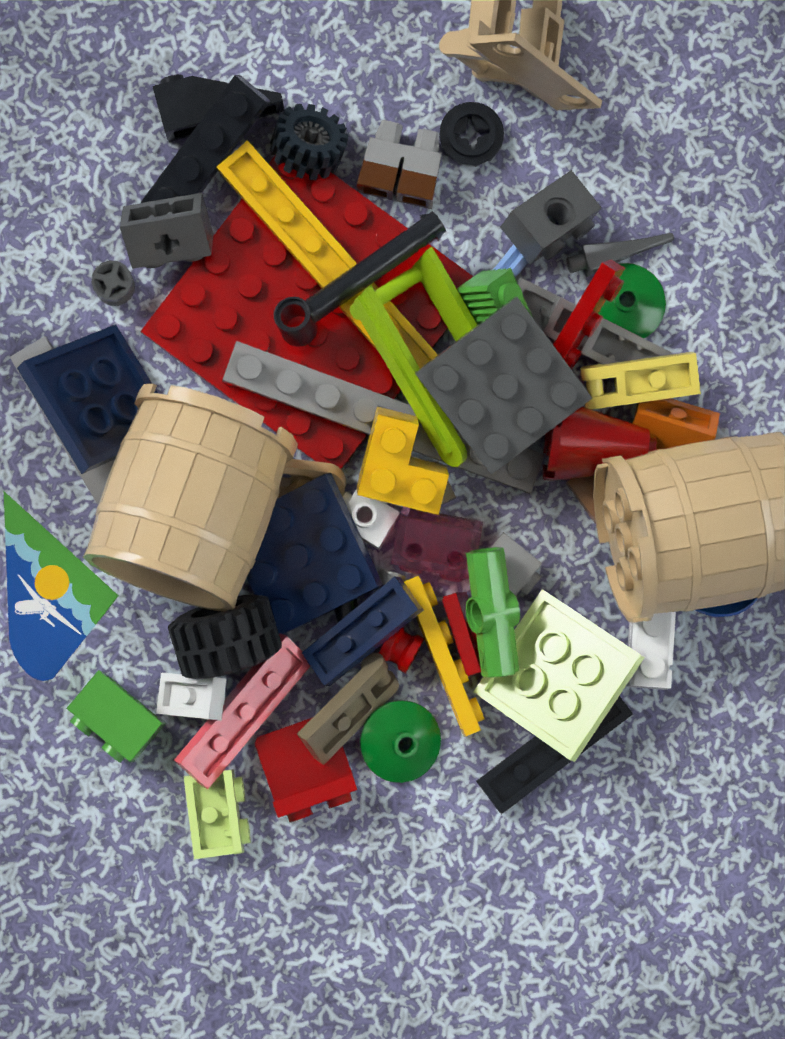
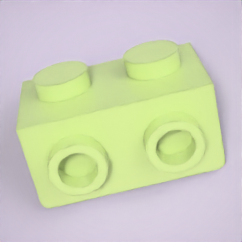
M234 769L224 770L211 787L206 789L190 775L183 776L194 859L244 853V844L251 843L248 818L240 819L238 802H245L243 778H235Z

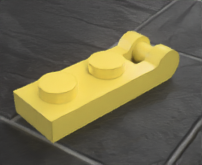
M695 352L610 364L589 365L580 368L582 381H586L587 391L592 397L585 404V408L600 409L701 394ZM614 378L615 392L604 393L602 379Z

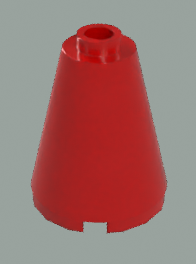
M582 406L545 434L543 453L549 456L548 465H543L542 467L543 479L558 481L594 476L597 465L604 464L602 459L622 456L626 460L648 454V452L656 450V438L650 437V431L647 428Z

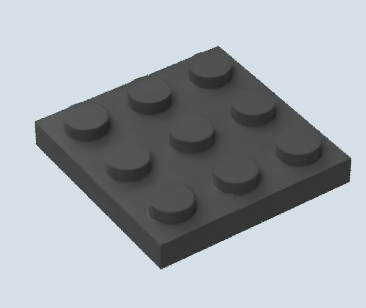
M516 296L415 372L416 376L491 475L592 399L580 380Z

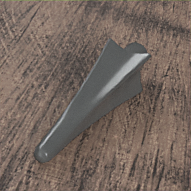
M666 233L635 240L582 244V250L578 251V255L566 258L567 267L570 273L584 270L587 278L597 272L602 262L612 259L618 263L651 248L670 243L674 240V235Z

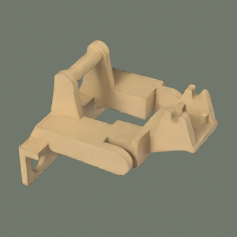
M471 0L469 28L447 32L440 40V51L447 57H455L472 69L473 76L480 81L519 85L532 96L546 102L555 110L601 108L602 100L559 67L565 21L560 17L562 0H533L532 8L521 9L519 34L512 33L516 14V0ZM567 95L578 96L580 98H573Z

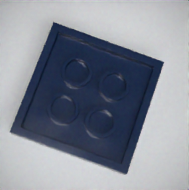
M116 324L24 360L17 367L81 474L116 459L120 444L138 411L137 406L134 404L138 392L144 384H152Z
M331 473L323 474L276 499L266 533L255 558V563L247 575V580L255 595L267 596L269 598L279 634L285 635L383 586L382 580Z

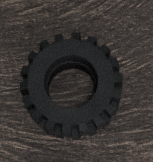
M255 594L241 595L237 597L233 610L214 611L197 607L180 615L168 625V631L182 676L192 679H207L228 675L262 663L276 654L282 648V643L269 598Z

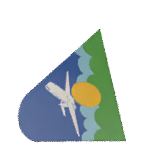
M3 490L9 641L13 654L22 669L36 680L47 681L56 676L119 595Z

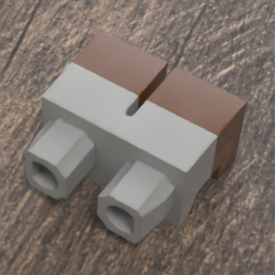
M382 120L375 138L370 137L357 181V191L362 194L393 201L400 165L403 164L397 189V202L432 209L441 164L439 133L427 129H418L415 146L399 144L403 125Z

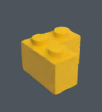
M377 406L357 482V495L439 515L449 478L447 465L411 457L419 427L417 416Z

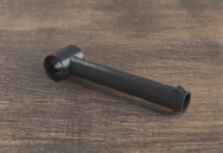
M433 211L429 214L420 215V220L406 231L400 233L306 300L299 297H287L281 300L275 307L274 320L283 339L288 344L296 347L309 344L317 334V322L417 253L419 249L427 246L435 239L439 242L446 229L438 216ZM297 316L305 317L299 326H287L292 318Z

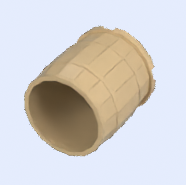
M144 384L139 390L134 403L138 411L120 444V449L109 473L100 503L97 506L96 518L83 558L90 565L104 573L159 596L214 611L233 610L247 575L255 563V558L266 533L276 499L279 495V486L285 463L294 457L298 443L294 436L282 427H279L276 435L262 428L264 416L220 397L174 385L170 386L168 394L165 395L154 393L157 385Z
M781 432L745 437H724L716 440L690 443L648 452V454L626 460L622 456L602 459L604 464L597 465L594 472L593 498L599 544L606 542L610 544L614 565L605 567V571L617 605L628 622L651 621L653 615L658 613L694 611L753 598H761L767 594L785 589V436Z

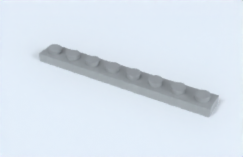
M238 341L235 343L222 379L223 382L370 435L377 406L416 416L409 404ZM418 420L419 427L412 451L445 463ZM455 428L467 450L466 461L457 468L528 494L532 492L544 454L526 448L491 475Z

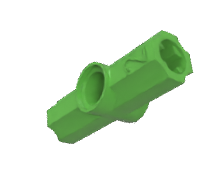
M493 547L471 550L466 553L471 598L466 602V618L470 629L477 636L481 675L488 678L513 675L519 671L514 626H517L519 623L520 608L516 596L509 590L504 548Z

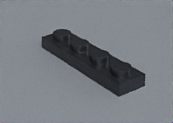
M234 75L142 199L141 203L202 193L218 172L217 166L231 155L270 103V100L241 75Z
M620 696L581 754L633 715ZM534 736L476 780V782L502 815L565 767L571 760Z

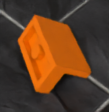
M669 398L637 403L633 424L649 429L650 437L656 438V450L667 449L690 443L715 440L720 413Z

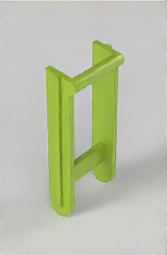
M433 247L425 251L413 267L380 288L374 290L372 285L367 287L350 306V313L356 320H361L441 459L451 467H458L467 459L466 447L452 422L416 376L415 372L420 368L383 306L421 281L455 341L477 326Z

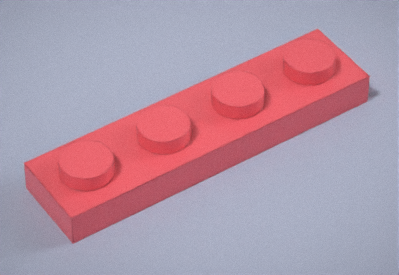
M279 634L282 648L271 658L252 666L226 697L223 705L222 720L208 719L174 759L202 787L206 789L211 787L310 668L309 663L302 654L303 651L288 636Z

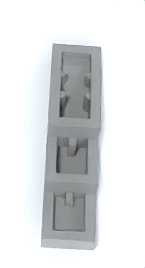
M520 277L518 285L522 290L534 320L546 336L556 340L575 309L576 304ZM604 318L590 338L585 335L577 348L582 351L583 355L601 364L671 354L670 351Z

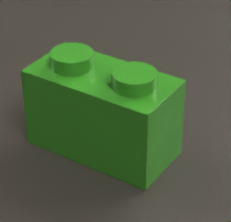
M100 670L96 672L66 708L74 715L70 722L88 737L92 732L105 741L101 748L119 763L124 758L129 762H135L166 724L105 672Z

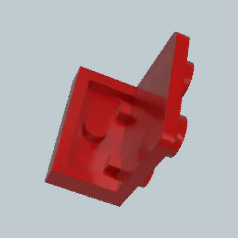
M312 718L261 735L255 740V747L274 799L272 803L277 817L280 818L287 815L289 823L313 815L311 806L326 801L330 809L352 801L350 792L358 790L343 746L323 765L313 758L297 735Z

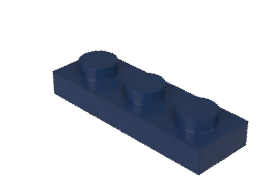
M394 576L306 648L302 654L323 685L331 686L419 615L423 608L401 577Z

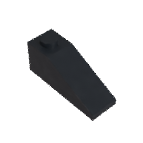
M177 74L165 77L160 81L159 85L152 86L168 142L189 137L228 83L196 76L184 78L183 75ZM256 88L270 100V103L258 118L284 111L281 93Z

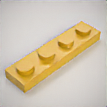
M419 576L404 581L423 608V611L416 616V619L463 737L481 731L478 722L485 720L476 697L468 699L463 684L469 682V679L465 674L461 659L459 658L454 661L447 645L454 642L445 620L437 622L432 607L438 605V601L430 582L422 584Z

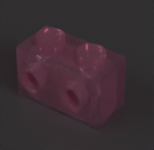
M402 506L391 564L399 565L400 570L412 574H421L423 570L439 573L442 579L452 582H461L463 578L469 579L466 553L479 548L483 522L442 513L436 515Z

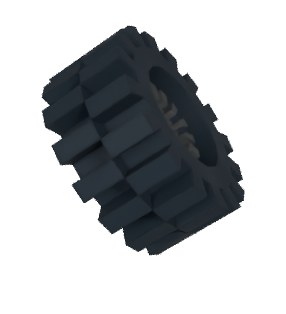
M295 104L294 110L290 106L286 108L284 113H281L278 117L270 141L271 155H276L274 161L277 165L285 163L283 170L287 173H290L292 169L298 171L296 177L303 179L305 173L309 174V180H317L318 174H320L322 179L327 178L330 172L334 174L340 165L348 142V134H345L347 128L344 123L338 124L339 117L335 114L328 117V110L323 107L320 112L315 111V105L308 104L306 110H304L302 104Z

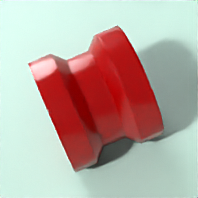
M403 627L384 642L379 654L383 656L385 661L397 664L398 670L406 674L425 638L418 634L412 636L406 633Z

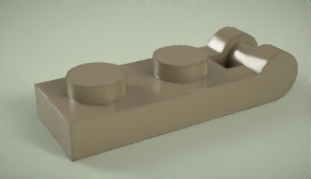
M372 653L364 658L361 662V670L297 733L313 758L324 765L365 724L368 717L377 708L384 705L398 690L399 681L393 672L388 670V664L383 656L379 653Z

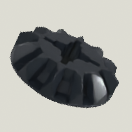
M465 102L453 107L444 116L440 125L439 139L445 154L450 156L459 165L465 164L477 167L482 163L491 161L501 149L504 139V128L501 119L493 109L482 103ZM469 119H471V124L474 126L475 131L482 132L483 136L477 138L474 150L469 145L468 139H461L459 137L460 134L466 133Z

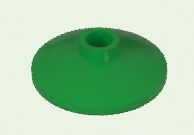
M619 263L625 267L620 276L624 284L612 302L605 301L598 314L603 316L604 319L642 338H646L658 328L663 319L666 308L663 287L655 275L646 268L631 263ZM622 294H630L633 297L634 304L631 307H624L620 303L619 297Z
M406 700L388 702L377 708L366 720L360 736V750L368 768L378 777L395 783L413 781L424 775L435 763L441 746L440 729L433 715L423 706ZM404 737H409L411 740L410 747L406 751H400L398 747L399 741Z

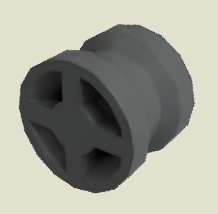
M109 260L102 262L95 268L91 283L93 290L102 302L110 306H119L132 298L135 292L134 278L130 270L123 263Z

